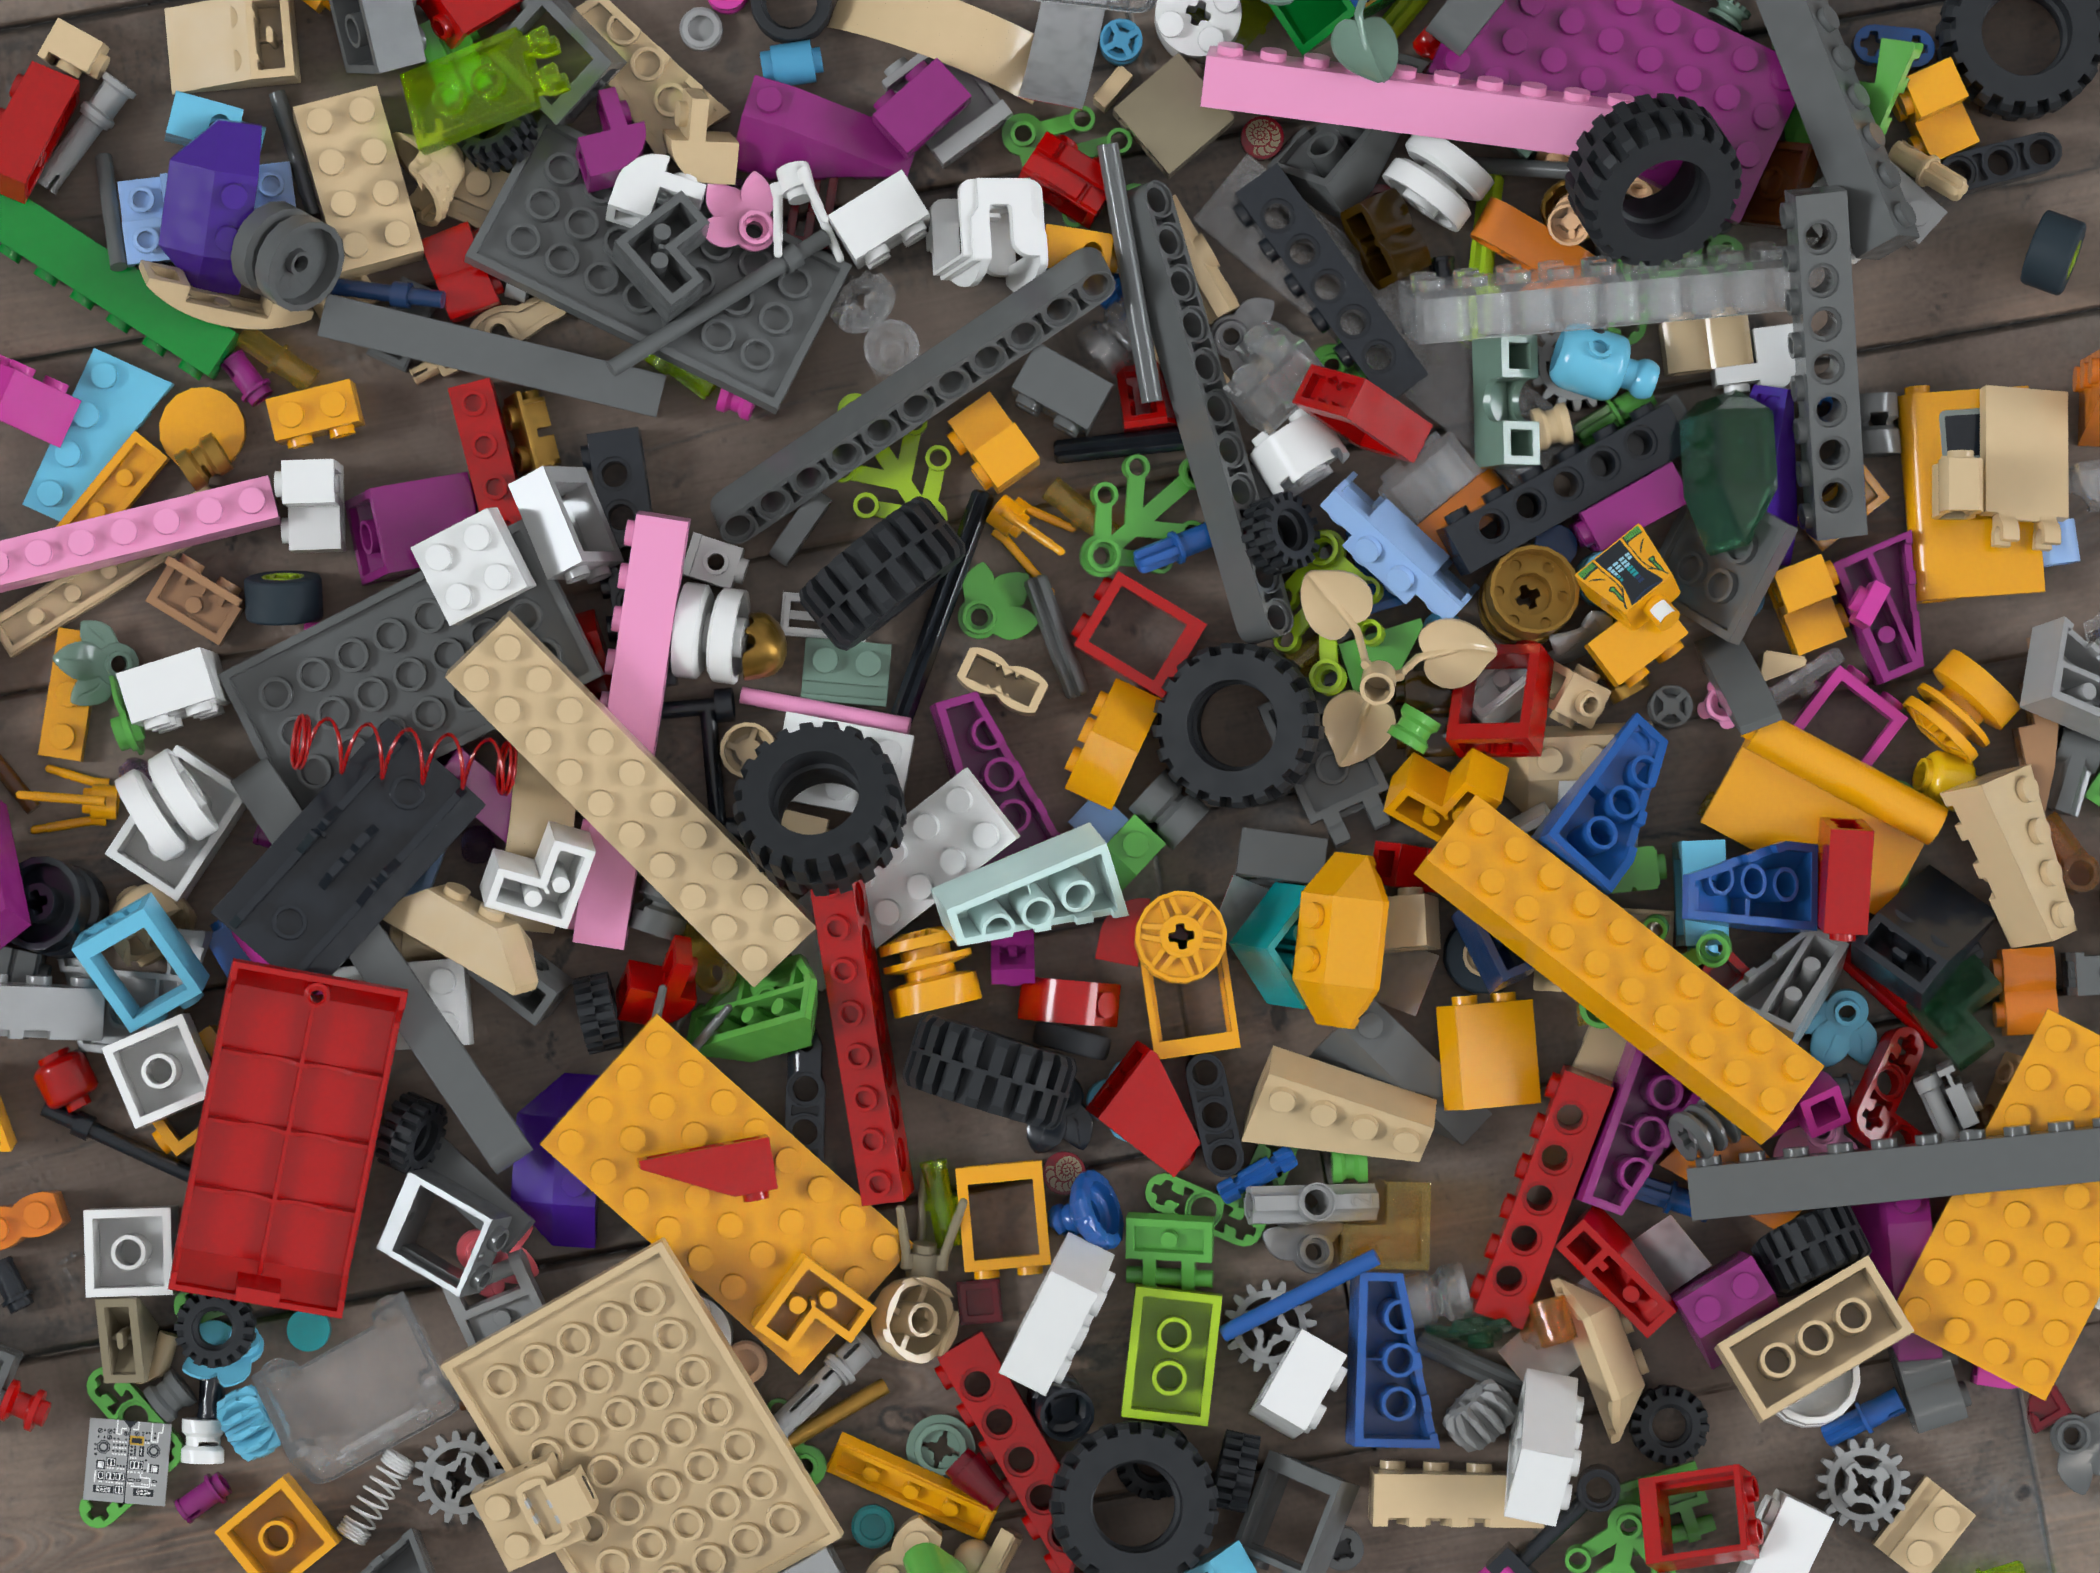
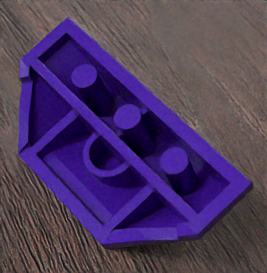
M217 119L209 128L169 159L158 245L176 267L183 269L187 280L195 288L239 295L241 284L233 273L231 251L234 238L242 222L254 211L260 165L261 124Z
M564 1073L517 1113L516 1124L529 1141L533 1151L513 1164L511 1199L536 1221L533 1225L552 1246L596 1248L599 1197L539 1143L600 1075Z

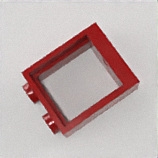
M1314 364L1310 365L1292 401L1293 404L1358 448L1413 464L1424 447L1425 440L1433 426L1430 422L1366 378Z
M1118 571L1114 579L1108 576L1104 577L1093 598L1100 601L1091 616L1083 612L1072 630L1071 635L1077 638L1073 647L1150 694L1163 699L1167 691L1161 688L1167 677H1173L1178 672L1176 666L1188 658L1207 624ZM1121 587L1186 626L1154 680L1089 642Z
M1520 640L1516 644L1494 643L1497 648V656L1488 663L1485 669H1527L1520 723H1471L1476 678L1466 686L1453 689L1445 740L1459 758H1464L1472 748L1489 757H1541L1554 661L1543 645L1535 641Z
M1740 1464L1638 1479L1647 1566L1658 1573L1760 1558L1758 1545L1763 1544L1764 1534L1761 1521L1755 1517L1754 1502L1759 1501V1486L1754 1475L1751 1476V1472ZM1735 1486L1740 1544L1674 1553L1668 1496Z

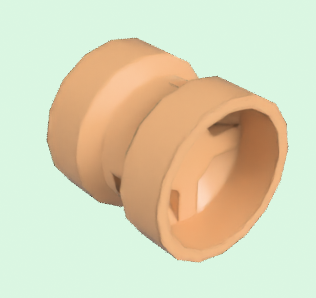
M1566 194L1560 198L1548 217L1547 226L1549 234L1555 241L1561 245L1573 246L1584 241L1588 233L1569 203V194Z

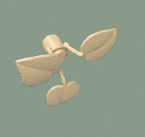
M1310 570L1303 578L1301 604L1310 627L1321 637L1329 640L1341 639L1351 629L1361 659L1360 665L1364 669L1360 683V692L1355 690L1340 692L1333 696L1324 708L1322 721L1323 726H1325L1324 733L1331 745L1339 767L1350 766L1365 760L1389 741L1391 735L1387 731L1391 725L1396 724V715L1393 707L1388 702L1394 696L1396 682L1403 681L1405 675L1419 662L1424 661L1425 675L1432 683L1442 688L1455 689L1466 686L1474 681L1488 663L1497 656L1495 644L1481 629L1460 619L1443 618L1429 623L1420 631L1418 640L1423 652L1414 655L1400 670H1395L1386 661L1377 660L1371 662L1361 628L1357 624L1366 620L1373 608V594L1367 583L1356 574L1343 570Z

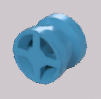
M1118 18L1110 21L1104 26L1100 34V51L1107 62L1115 66L1132 64L1139 57L1142 50L1143 37L1141 30L1134 22L1128 19Z

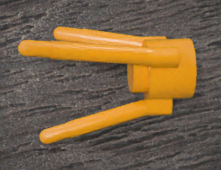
M1005 494L996 503L986 519V522L994 528L991 535L1003 543L1032 578L1042 575L1009 535L1018 538L1022 532H1025L1046 548L1062 556L1065 553L1064 548L1030 525L1031 517L1027 514L1072 533L1076 531V526L1030 505L1020 497L1014 500Z
M48 764L45 766L46 772L92 786V788L84 787L83 795L40 791L16 792V798L82 804V813L90 814V816L34 825L30 828L32 834L90 825L107 826V819H118L120 796L115 785H110V778H95Z

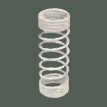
M390 1448L386 1449L382 1455L383 1457L380 1458L381 1461L405 1477L394 1474L379 1465H376V1468L391 1478L398 1487L387 1484L372 1475L369 1477L388 1491L392 1497L383 1495L363 1485L364 1489L377 1497L386 1507L374 1504L360 1495H357V1498L372 1508L379 1517L370 1515L353 1505L350 1506L351 1509L363 1516L373 1527L361 1524L347 1515L342 1518L338 1524L339 1526H337V1530L342 1535L361 1546H365L370 1539L369 1537H371V1533L368 1530L376 1529V1525L371 1519H383L378 1509H389L388 1503L384 1499H395L394 1493L389 1488L400 1490L402 1487L397 1479L407 1480L415 1467L411 1460Z

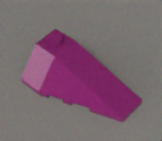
M758 75L754 76L736 138L739 142L737 171L747 174L756 171L770 181H778L777 169L794 161L808 162L813 180H826V178L834 177L887 179L901 169L908 178L915 156L914 153L906 160L872 123V117L800 88Z
M1929 1198L1851 1205L1871 1246L1872 1253L1869 1257L1895 1300L1899 1297L1932 1233ZM1914 1333L1891 1346L1898 1362L1943 1358L1941 1347Z

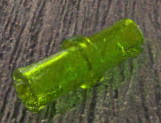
M938 1158L935 1162L932 1159L919 1163L927 1195L924 1207L925 1211H930L937 1249H941L954 1212L956 1211L955 1206L958 1205L957 1195H952L946 1164L947 1158ZM959 1230L953 1246L962 1244Z

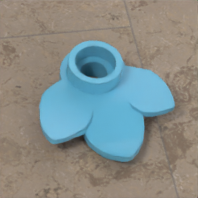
M1840 989L1834 992L1828 1000L1824 1001L1805 1034L1812 1035L1810 1041L1811 1056L1822 1063L1824 1068L1837 1064L1847 1054L1860 1064L1866 1065L1876 1050L1877 1032L1867 1020L1869 1007L1867 1000L1860 992L1853 989ZM1845 1005H1850L1855 1008V1013L1853 1016L1845 1018L1839 1014V1010Z
M209 1320L199 1325V1331L206 1342L213 1345H221L230 1338L232 1326L230 1327L219 1320ZM255 1328V1333L257 1334L251 1344V1349L238 1361L225 1367L207 1368L208 1366L194 1364V1360L188 1357L182 1366V1371L196 1379H211L217 1376L223 1387L237 1385L250 1375L252 1362L261 1357L264 1350V1340Z

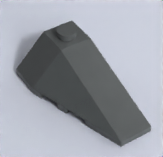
M1398 54L1397 64L1413 66L1417 68V73L1426 74L1431 64L1428 61L1409 55ZM1320 123L1310 131L1303 127L1290 138L1268 164L1267 168L1269 169L1278 163L1307 203L1317 211L1341 219V212L1364 201L1374 189L1401 133Z
M1374 999L1368 1009L1359 1017V1023L1355 1029L1336 1027L1308 1056L1436 1099L1433 1132L1461 1145L1492 1115L1487 1108L1444 1111L1440 1062Z

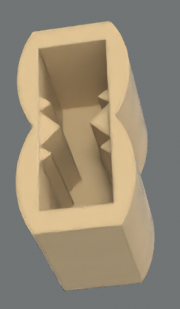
M1736 306L1711 309V317L1694 318L1693 311L1668 314V322H1663L1658 326L1664 377L1711 372L1715 368L1754 363L1748 313H1737Z
M1972 450L1947 451V456H1941L1938 463L1932 465V519H1973L1976 517V514L1983 513V459L1974 458V451Z
M978 647L969 648L957 674L959 683L971 693L976 691L981 697H996L1006 709L1023 716H1035L1048 689L1047 682L1038 673L1021 666H1009L998 654Z
M918 1513L911 1516L896 1532L892 1546L880 1551L871 1560L865 1573H907L903 1564L905 1553L920 1543H933L940 1547L943 1532L924 1515Z

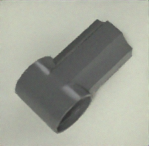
M2065 726L2060 728L2057 739L2055 770L2046 809L2072 817L2079 816L2090 776L2095 774L2100 763V741Z

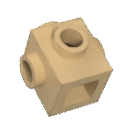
M1554 661L1548 705L1552 712L1549 717L1571 729L1576 722L1592 729L1597 718L1604 711L1612 691L1597 683L1601 675L1580 664H1577L1576 668L1572 670Z

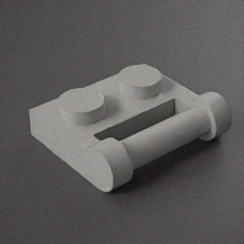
M1929 1070L1914 1076V1086L1925 1105L1937 1133H1941L1942 1141L1959 1139V1131L1966 1129H1963L1958 1116L1953 1117L1947 1102L1950 1099L1945 1091L1942 1078H1939L1937 1072L1930 1074Z
M522 1249L509 1253L508 1259L492 1265L493 1275L488 1284L490 1285L515 1275L519 1286L468 1306L465 1296L458 1297L442 1287L468 1347L546 1304L531 1271L529 1260Z

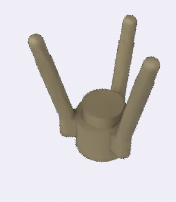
M925 1172L920 1174L916 1240L912 1241L914 1243L912 1249H910L904 1206L898 1205L896 1207L901 1247L900 1268L905 1269L906 1278L925 1276L938 1280L939 1271H948L949 1255L968 1201L965 1198L959 1200L941 1252L938 1251L937 1243L926 1240L928 1174Z

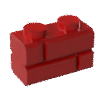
M1047 131L1023 166L1018 178H1031V180L1038 182L1042 188L1043 202L1090 229L1107 203L1099 157L1092 159L1079 151L1077 144L1071 138L1062 134L1055 136Z

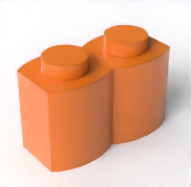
M2054 947L1997 950V959H1990L1992 985L1998 984L1999 1002H1993L1992 1007L1994 1027L2001 1028L2002 1036L2034 1035L2047 1009L2059 1014Z
M47 1190L23 1197L15 1204L0 1206V1250L14 1247L27 1238L51 1234L65 1227L71 1221V1217L62 1191Z

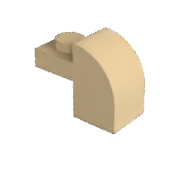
M683 88L682 101H677L675 106V124L677 127H680V130L663 129V141L668 154L684 174L696 177L698 182L735 185L739 142L730 132L707 131L709 98L700 88Z

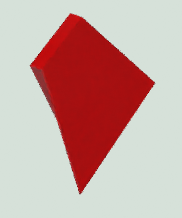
M1158 362L1156 363L1163 400L1141 404L1135 365L1115 367L1124 433L1178 427L1164 376L1159 370Z

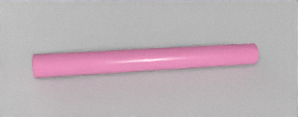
M742 687L739 699L740 704L783 712L788 711L898 733L909 734L912 718L754 688Z

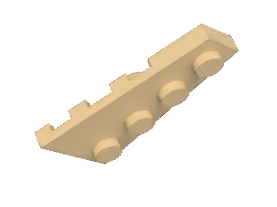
M587 0L575 8L627 62L608 84L610 87L615 86L620 101H627L633 122H645V140L654 154L669 155L663 141V129L680 130V127H677L675 124V106L677 101H682L683 88H700L709 98L707 130L731 115V112L708 93L700 83L682 69L610 0Z

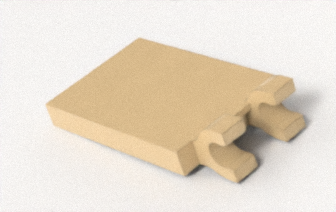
M1985 385L1980 389V458L1983 459V513H1980V515L1992 516L1991 547L2009 548L2011 542H2018L2020 540L2018 521L2034 523L2032 550L2049 552L2052 550V545L2061 544V528L2058 522H2063L2069 518L2068 392Z

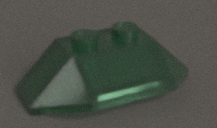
M1733 390L1697 402L1680 420L1684 499L1706 553L1710 556L1750 545L1755 535L1753 530L1765 515L1778 488L1773 411L1742 392Z

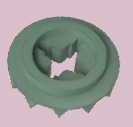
M931 1415L918 1422L910 1432L906 1444L907 1459L916 1465L952 1480L945 1472L968 1448L975 1453V1440L967 1425L952 1415ZM948 1431L946 1437L948 1438L947 1445L954 1448L953 1451L960 1452V1454L944 1455L942 1461H939L938 1467H935L934 1451L928 1449V1446L922 1445V1443H936L940 1436L943 1435V1432Z

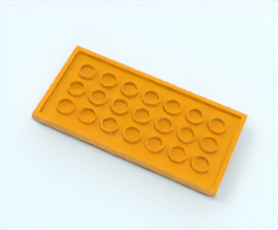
M2047 1009L1985 1128L1986 1136L2004 1135L2003 1127L2030 1124V1132L2048 1130V1122L2074 1120L2075 1127L2093 1126L2092 1118L2100 1117V1035ZM2100 1181L1950 1196L1896 1300L1914 1329L1913 1333L2046 1401L2100 1297Z
M655 1014L539 1143L651 1244L665 1237L688 1277L798 1375L805 1370L837 1333L815 1318L789 1354L752 1326L751 1321L799 1255L803 1252L866 1299L901 1262L898 1229L871 1205L862 1206L861 1197L856 1191L658 1014ZM766 1134L770 1140L778 1189L769 1190V1198L743 1202V1196H730L640 1170L637 1158ZM909 1240L910 1249H912L914 1243Z

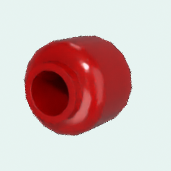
M66 1046L37 1061L40 1068L34 1073V1081L49 1108L59 1109L66 1107L68 1113H72L92 1102L89 1094L96 1090L99 1081L86 1055L82 1051H71L69 1046Z

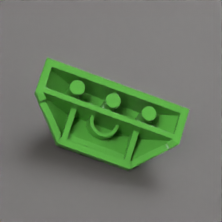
M802 954L786 957L755 987L740 973H737L715 992L706 1005L701 1004L692 1011L687 1041L692 1044L723 1007L731 1004L733 1006L731 1013L700 1048L699 1052L703 1056L755 1062L811 1046L818 1009L817 979L807 958Z

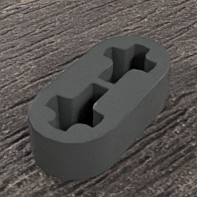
M820 492L802 504L773 545L769 556L787 567L823 518L833 500Z

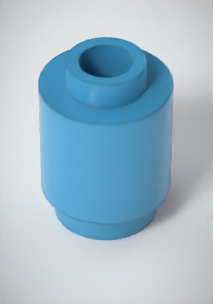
M810 39L771 45L770 50L760 52L764 78L796 86L817 82L816 73L824 72L820 47L812 48Z

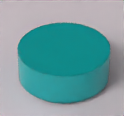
M297 1311L291 1316L287 1324V1336L291 1344L297 1349L307 1352L323 1347L328 1342L332 1332L328 1316Z
M868 1504L861 1507L855 1513L851 1523L854 1539L863 1547L870 1549L880 1548L887 1544L892 1538L895 1529L892 1514L887 1508L879 1504Z

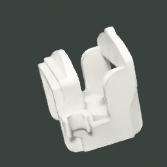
M1031 178L968 179L960 184L958 199H939L931 205L929 210L930 226L929 232L926 235V250L932 253L934 276H940L941 280H950L957 286L974 287L982 281L987 273L993 277H1006L1007 287L1015 292L1046 271L1048 267V246L1044 223L1043 192L1041 186L1035 180H1031ZM1016 253L1023 257L1017 262Z

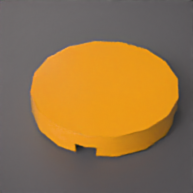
M210 387L190 388L177 394L165 407L159 422L160 441L167 456L178 465L174 455L184 448L193 449L199 444L200 438L211 432L232 463L237 458L236 456L240 453L246 440V420L239 405L224 392Z

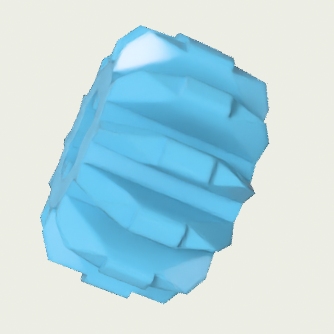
M249 1385L235 1389L217 1402V1419L221 1423V1430L225 1433L227 1441L233 1446L235 1453L241 1455L246 1461L249 1462L265 1457L283 1444V1428L278 1422L279 1417L272 1409V1404H269L266 1400L264 1393L260 1392L255 1386Z

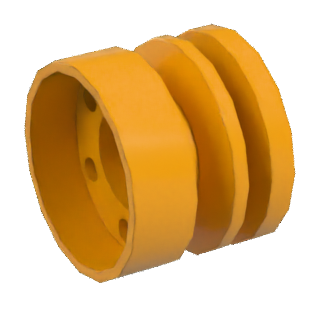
M1951 649L1932 670L1943 688L1939 691L1926 683H1921L1917 690L1928 705L1914 696H1909L1902 705L1916 722L1918 729L1943 751L1965 759L1970 764L1978 757V753L1967 738L1983 748L1986 747L1990 741L1979 725L1984 722L1995 729L2001 730L2021 708L2014 697L1985 669L1962 652Z
M1173 891L1158 896L1144 909L1135 927L1134 946L1141 964L1152 976L1166 983L1188 984L1204 978L1218 965L1226 949L1227 929L1222 914L1209 899L1195 892ZM1177 925H1183L1185 932L1193 933V939L1187 941L1185 949H1179L1177 942L1169 941L1168 936L1175 933Z
M943 926L902 934L886 945L878 947L880 958L899 954L901 964L883 968L884 975L904 974L906 981L905 984L888 991L894 1019L981 999L982 994L976 971H956L954 962L971 955V947L951 951L949 942L954 940Z

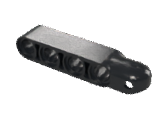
M815 1027L812 1039L813 1047L810 1051H805L801 1048L787 1052L785 1129L794 1136V1125L799 1120L806 1119L812 1121L817 1127V1138L812 1143L803 1145L825 1164L826 1084L822 1077L823 1044ZM809 1076L817 1082L818 1094L814 1099L804 1101L797 1097L794 1085L798 1078Z

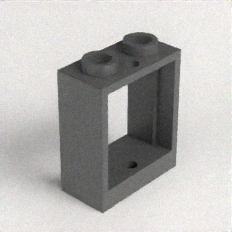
M524 0L520 5L522 12L513 22H506L494 33L492 37L494 43L486 53L555 125H570L597 97L598 90L604 89L627 62L567 0ZM546 11L593 58L557 100L510 52Z
M432 1168L409 1171L376 1249L458 1297L477 1294L489 1284L492 1278L493 1269L491 1267L497 1252L505 1246L509 1238L508 1227L513 1215ZM436 1194L484 1222L464 1271L416 1243Z
M1269 1450L1234 1542L1237 1540L1241 1542L1253 1566L1268 1571L1269 1566L1272 1565L1281 1569V1573H1326L1360 1486L1287 1454ZM1289 1478L1330 1495L1304 1563L1263 1546Z

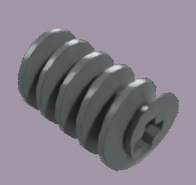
M1702 1099L1697 1104L1687 1106L1684 1111L1675 1113L1670 1118L1668 1124L1674 1145L1688 1161H1694L1697 1155L1703 1159H1709L1713 1156L1714 1149L1716 1151H1723L1728 1146V1142L1734 1144L1739 1142L1741 1134L1749 1136Z

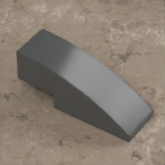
M1714 634L1694 642L1704 674L1715 688L1720 705L1741 735L1782 720L1777 704L1743 639L1738 646Z

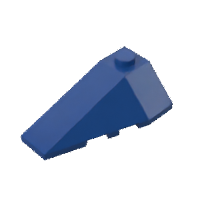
M1639 713L1633 714L1545 817L1531 837L1602 893L1607 895L1612 893L1635 860L1638 849L1635 847L1640 827L1645 825L1648 814L1645 809L1651 789L1656 786L1668 740Z
M1780 841L1684 874L1682 883V919L1748 931L1778 934L1817 931L1818 844Z

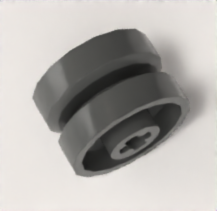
M285 201L269 202L255 209L242 222L234 238L231 251L233 273L240 284L291 312L306 311L318 305L335 287L341 275L345 257L343 241L334 227Z

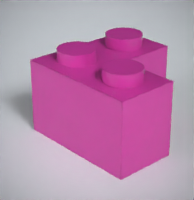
M0 355V421L60 448L81 400L66 394L69 385L47 375L40 382L33 378L36 372L35 369Z

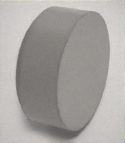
M696 7L689 10L681 19L680 35L685 45L697 52H707L714 49L720 43L723 36V25L719 16L713 10L706 7Z

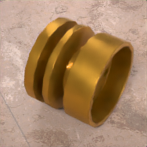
M1527 545L1513 549L1498 561L1495 567L1488 573L1479 589L1477 609L1482 625L1494 639L1503 644H1516L1520 640H1531L1544 644L1549 640L1551 634H1556L1566 624L1578 605L1580 586L1575 577V569L1563 555L1549 547ZM1519 596L1522 599L1529 597L1532 604L1529 607L1526 604L1519 606L1516 600Z

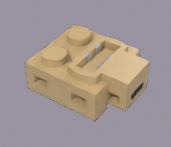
M553 1451L476 1485L470 1494V1498L508 1572L585 1539L592 1528L586 1516L594 1513L600 1503L581 1464L562 1472V1468Z

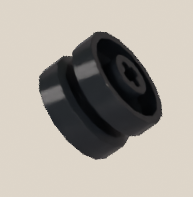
M49 856L30 857L19 863L31 925L11 942L27 950L56 959L76 958L71 949L79 933L109 916V898L105 887L91 871Z

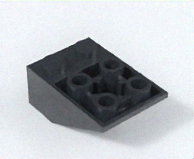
M1929 864L1876 913L1868 923V935H1858L1855 941H1853L1851 944V963L1921 1012L1995 922L1997 916L1993 908Z

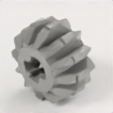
M1487 1379L1483 1382H1476L1470 1389H1465L1460 1397L1455 1398L1453 1405L1447 1408L1442 1424L1446 1428L1447 1434L1460 1447L1462 1446L1469 1453L1484 1449L1490 1442H1495L1500 1434L1505 1433L1507 1426L1513 1423L1518 1407L1513 1402L1511 1395L1501 1385H1498L1493 1379Z

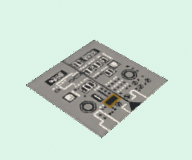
M90 1417L83 1500L165 1507L172 1424Z

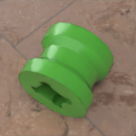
M1404 703L1400 710V720L1397 724L1391 725L1387 733L1424 755L1428 748V738L1431 734L1438 732L1441 724Z
M1330 1152L1333 1184H1342L1345 1180L1355 1179L1358 1183H1368L1367 1156Z

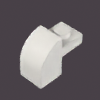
M648 154L638 157L619 173L608 202L605 220L632 228L655 210L657 203L663 205L681 190L700 211L704 200L706 184L699 183L696 177L682 172L672 174L667 172L670 156Z
M1793 323L1753 328L1750 331L1754 363L1715 368L1710 372L1712 390L1724 388V395H1735L1750 392V385L1752 384L1777 388L1787 386L1791 376H1794L1796 373L1795 359H1792L1789 355L1787 341L1788 334L1793 332Z

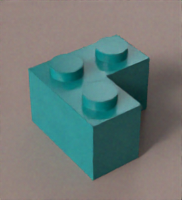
M1275 882L1229 942L1232 950L1267 1004L1299 1009L1307 1007L1292 980L1301 892L1306 886Z

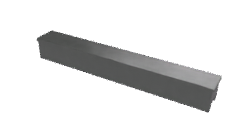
M332 294L326 296L317 336L651 417H657L666 375L630 367L614 377L606 365L607 361Z

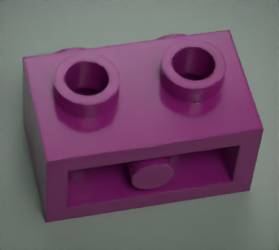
M937 57L929 65L924 60L921 61L905 76L908 83L901 90L895 93L893 89H890L873 105L877 111L872 115V123L906 160L971 103L972 95Z

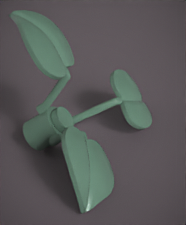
M1294 0L1261 1L1271 5L1282 6L1289 5ZM1358 0L1354 12L1355 20L1344 19L1333 29L1331 35L1332 51L1337 60L1346 69L1373 82L1385 83L1393 75L1397 66V38L1392 27L1383 18L1374 16L1364 19L1363 11L1367 0Z

